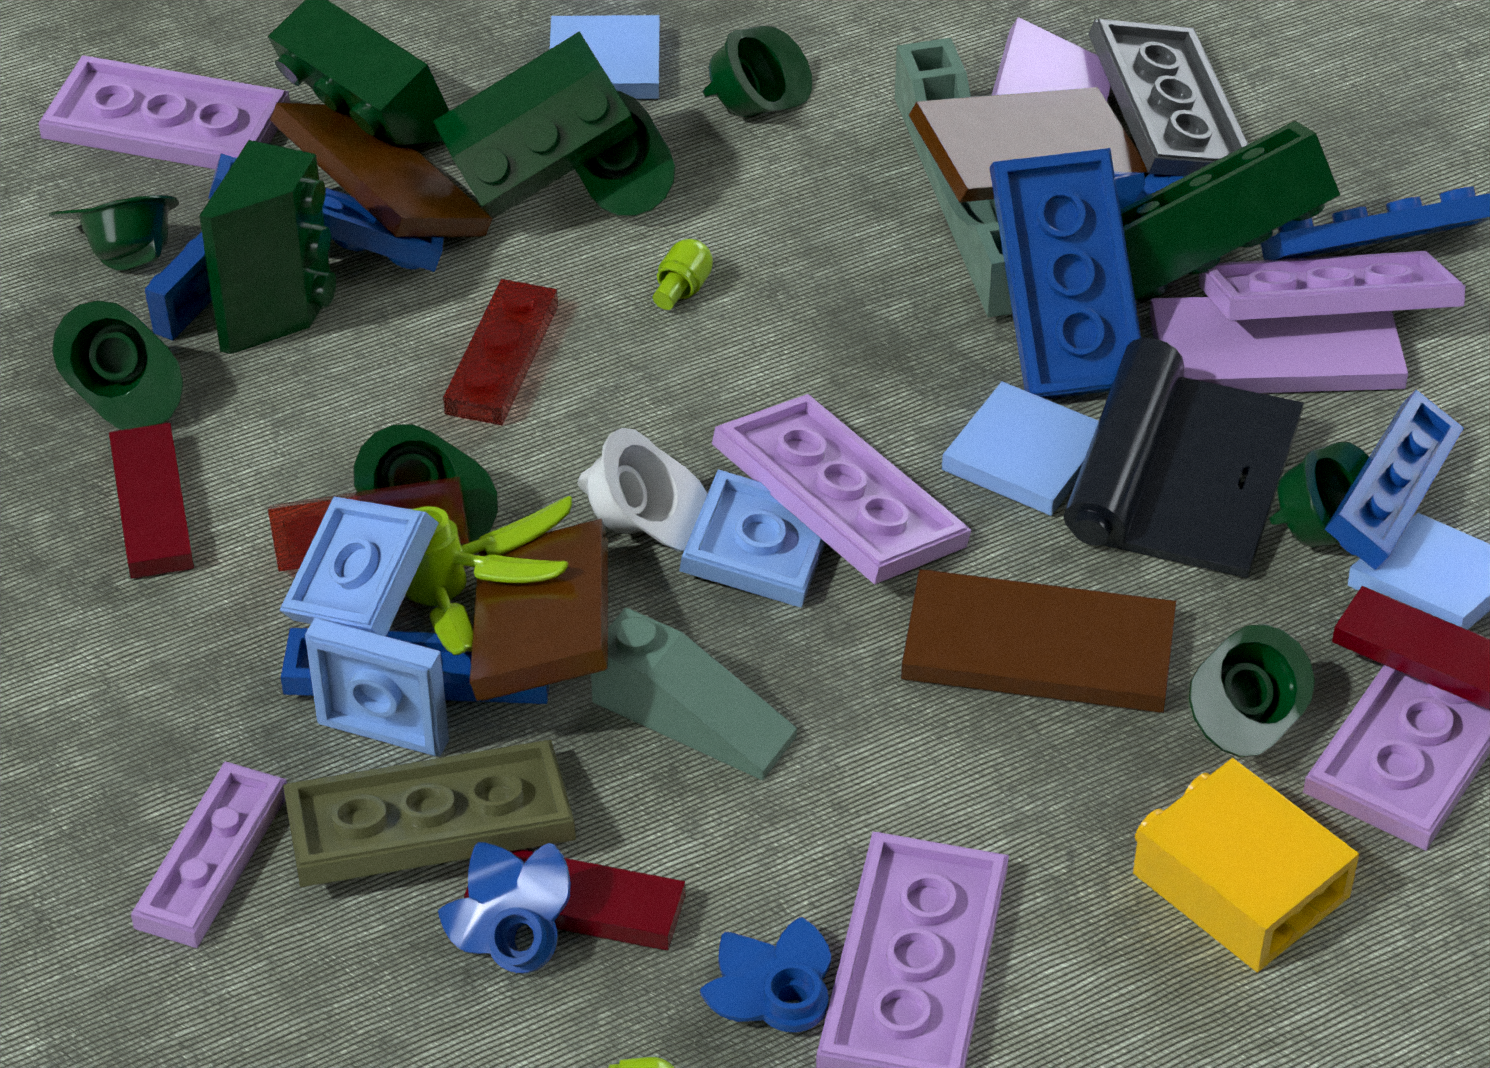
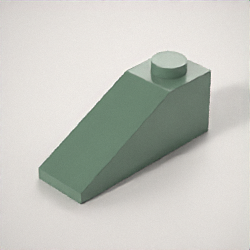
M627 607L623 609L608 627V669L591 674L593 703L760 780L765 779L797 737V727L683 632Z

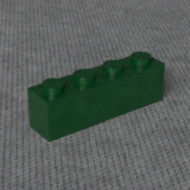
M1293 121L1120 209L1135 300L1146 301L1161 295L1167 290L1168 283L1188 273L1199 274L1212 269L1220 262L1221 256L1239 247H1253L1265 242L1272 236V230L1291 220L1302 221L1314 217L1323 211L1325 203L1340 196L1317 134L1299 122Z

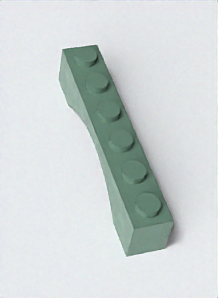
M951 38L897 45L894 99L988 318L1012 314L995 200L959 203L909 117V113L917 101L971 97L966 70Z

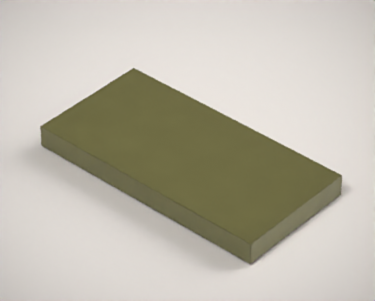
M552 740L283 785L300 888L471 858L474 845L478 842H485L509 851L543 846L547 843L556 844L576 840L574 818Z

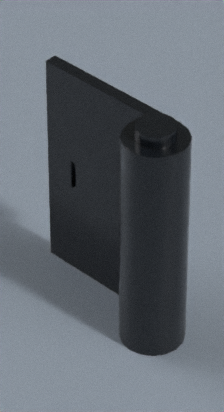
M1143 337L1133 340L1126 347L1063 516L1065 525L1077 539L1089 545H1104L1248 578L1278 489V483L1282 477L1303 413L1304 402L1185 378L1183 358L1176 348L1156 338ZM1247 474L1246 480L1243 481L1240 488H1238L1242 477Z

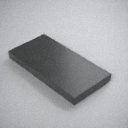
M1094 19L1088 35L1149 174L1187 176L1248 145L1194 28Z

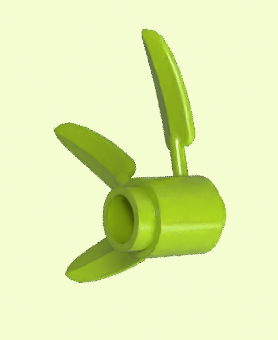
M571 496L564 497L525 518L487 533L478 540L462 546L460 545L456 524L449 519L448 514L443 509L431 506L412 509L428 513L439 524L405 595L415 602L428 606H438L431 611L430 620L437 637L447 651L453 655L472 651L473 627L467 611L462 604L450 602L466 586L465 566L475 567L474 575L480 580L501 583L542 582L557 578L565 572L569 566L567 561L533 560L500 555L533 541L555 527L570 513L572 508ZM484 550L488 554L486 556L473 555Z

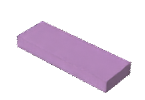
M225 761L133 909L131 918L134 929L198 948L285 801L283 785L287 784L286 779Z

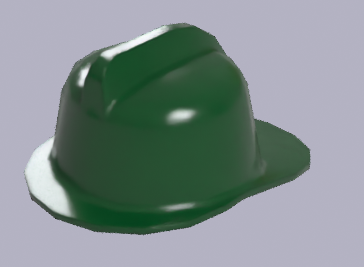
M762 25L735 30L727 35L725 45L710 59L708 69L711 82L702 92L705 98L718 97L723 105L735 116L751 117L764 112H776L794 108L807 101L812 91V73L808 60L801 48L787 33L774 26Z
M617 91L639 130L575 168L590 196L603 210L617 216H638L652 211L666 199L674 184L675 163L668 145L646 109L636 98Z
M168 195L139 196L112 201L90 209L51 212L49 216L60 219H79L93 253L105 266L114 270H131L154 262L160 257L161 251L168 241V212L179 205V200L177 197Z
M96 300L80 304L63 316L54 332L52 353L56 368L67 384L104 420L120 430L163 424L172 417L181 402L184 382L180 364L169 347L136 315L117 303Z
M393 424L374 432L360 447L353 465L354 487L361 501L406 509L426 506L443 509L448 514L449 519L457 526L461 546L478 540L481 536L491 531L498 513V493L490 474L476 460L435 433L414 424Z
M1336 442L1310 451L1302 462L1288 470L1279 480L1277 491L1280 510L1269 518L1271 525L1287 524L1295 538L1304 546L1319 548L1340 545L1339 541L1324 529L1369 456L1363 449L1350 442Z
M1267 624L1247 625L1229 635L1199 665L1190 680L1189 703L1195 722L1204 736L1221 751L1237 757L1260 755L1271 748L1303 715L1312 701L1315 679L1311 661L1300 643L1282 629Z

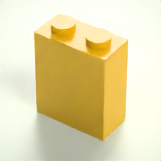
M1231 758L1211 775L1209 773H1202L1196 777L1188 786L1184 795L1167 809H1156L1145 817L1135 834L1137 846L1133 874L1258 973L1350 898L1359 853L1237 760Z

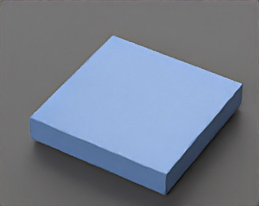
M660 15L551 16L549 50L580 31L616 91H621L636 99H659Z
M1001 381L943 453L942 470L1052 516L1075 486L1099 421Z
M718 469L682 554L679 571L802 608L826 542L770 495L771 492L761 482Z
M334 496L281 605L280 611L293 621L311 624L314 618H319L386 636L439 522L424 511Z
M1417 513L1411 518L1390 556L1376 570L1362 559H1359L1350 566L1348 586L1358 591L1361 586L1367 587L1468 630L1490 611V544Z
M314 618L305 633L317 723L440 757L449 741L441 651Z

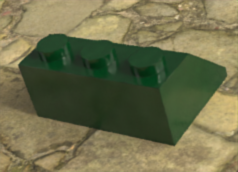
M329 0L303 1L268 35L279 57L275 64L283 76L296 86H299L302 82L310 86L316 96L328 108L336 111L341 107L349 112L355 123L367 134L374 136L378 132L396 145L443 141L433 121L450 110L428 64Z
M580 31L433 121L450 155L480 205L493 219L639 130L632 115Z
M248 140L199 215L220 352L233 354L308 329L322 306H329L334 297L336 275L330 271L328 257L331 231L329 227L325 226L323 215L326 187L325 183L319 180L317 156L314 153Z

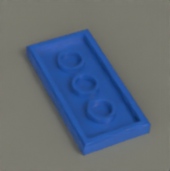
M1111 149L993 162L989 168L1024 390L1044 399L1110 391L1127 345L1133 340L1141 338Z

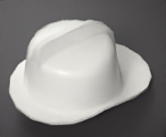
M620 428L609 434L602 448V456L594 462L593 466L581 473L577 482L579 488L588 495L595 515L598 519L602 518L604 526L617 533L634 534L646 532L663 545L678 552H684L708 494L700 480L685 466L657 448L641 433L628 428Z

